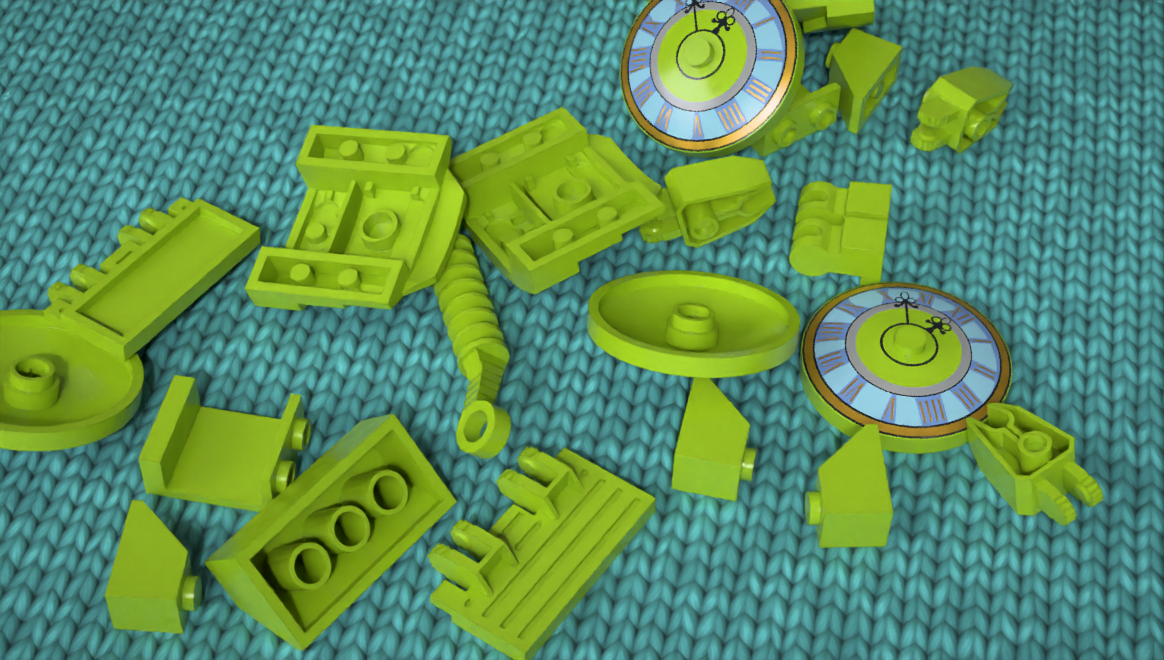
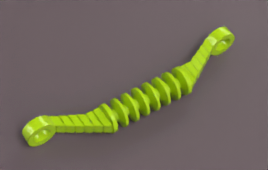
M458 234L446 267L439 281L433 284V289L438 298L439 308L443 312L442 318L447 327L449 339L452 342L453 352L457 357L460 373L468 378L469 381L465 395L466 398L463 403L464 407L456 430L457 444L466 453L481 459H491L504 448L511 430V420L508 412L494 404V399L497 396L499 384L509 362L510 355L506 344L503 342L504 337L501 329L498 327L499 323L496 314L493 312L492 302L488 298L489 294L486 285L483 283L484 279L481 270L478 269L479 265L474 255L471 241L465 235ZM487 422L486 430L481 438H479L481 429Z

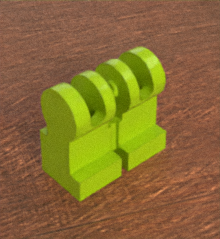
M815 181L805 185L800 191L795 220L796 226L793 232V243L789 256L791 266L797 272L806 276H821L831 272L860 276V285L881 283L892 185L850 181L849 188H838L824 181Z

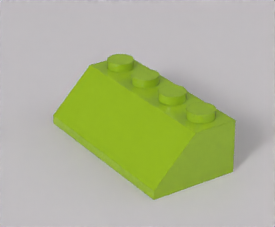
M394 413L370 418L356 424L207 558L204 563L238 608L297 650H305L457 501Z

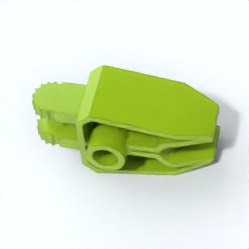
M974 66L940 76L927 90L922 99L917 116L921 122L918 128L912 131L910 142L920 151L931 152V150L935 151L936 148L939 149L946 145L958 154H961L997 127L1008 104L1005 100L1011 92L1014 83L990 69Z
M728 156L672 168L664 177L667 187L662 189L663 195L660 199L665 206V213L641 224L639 232L643 241H647V243L665 242L683 236L685 245L699 248L755 223L776 202L771 187L772 181L764 160Z
M989 403L987 405L989 425L972 417L966 419L969 446L979 469L1017 515L1035 516L1040 511H1043L1051 519H1054L1056 523H1059L1060 526L1063 525L1065 527L1076 519L1075 516H1077L1073 504L1065 496L1066 493L1069 492L1077 500H1081L1083 504L1091 508L1103 500L1104 495L1100 485L1083 468L1076 464L1075 437L1026 409L1011 404Z

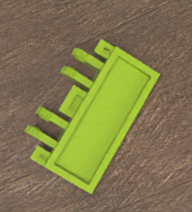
M183 197L179 198L168 207V215L161 211H156L155 208H146L140 213L138 219L142 229H136L135 226L129 224L119 230L117 238L121 247L100 264L101 272L92 267L89 268L87 264H77L71 269L69 275L74 284L73 286L77 289L70 285L67 286L60 281L55 282L48 288L49 291L46 295H48L51 305L43 311L44 318L126 362L261 243L260 228L200 198H197L194 202Z
M527 446L516 460L524 474L533 477L534 480L523 474L520 475L512 469H506L496 480L500 492L504 496L508 497L509 500L512 499L514 503L535 515L512 504L488 532L477 525H472L471 522H467L465 519H460L452 527L449 533L453 542L457 544V547L462 548L463 551H467L468 554L480 560V563L475 562L455 549H451L449 546L444 545V543H438L427 556L432 564L431 566L436 571H439L441 575L444 574L446 578L467 590L464 591L449 581L444 580L430 595V603L450 614L452 623L513 660H531L655 512V497L565 447L553 458L544 452H539L537 448L534 449L532 446L530 448Z

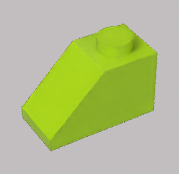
M855 28L850 30L841 43L835 42L832 45L825 65L826 68L830 69L828 85L836 82L841 86L838 111L848 131L858 134L896 84L903 47Z
M694 377L674 454L671 489L737 501L741 480L752 481L757 449L747 447L750 424L710 378Z
M866 424L818 468L815 490L807 491L805 494L806 524L816 525L819 548L886 547L894 512L878 424Z
M131 500L105 592L113 628L184 634L189 611L196 612L200 605L202 593L201 577L193 576L189 552L143 500Z

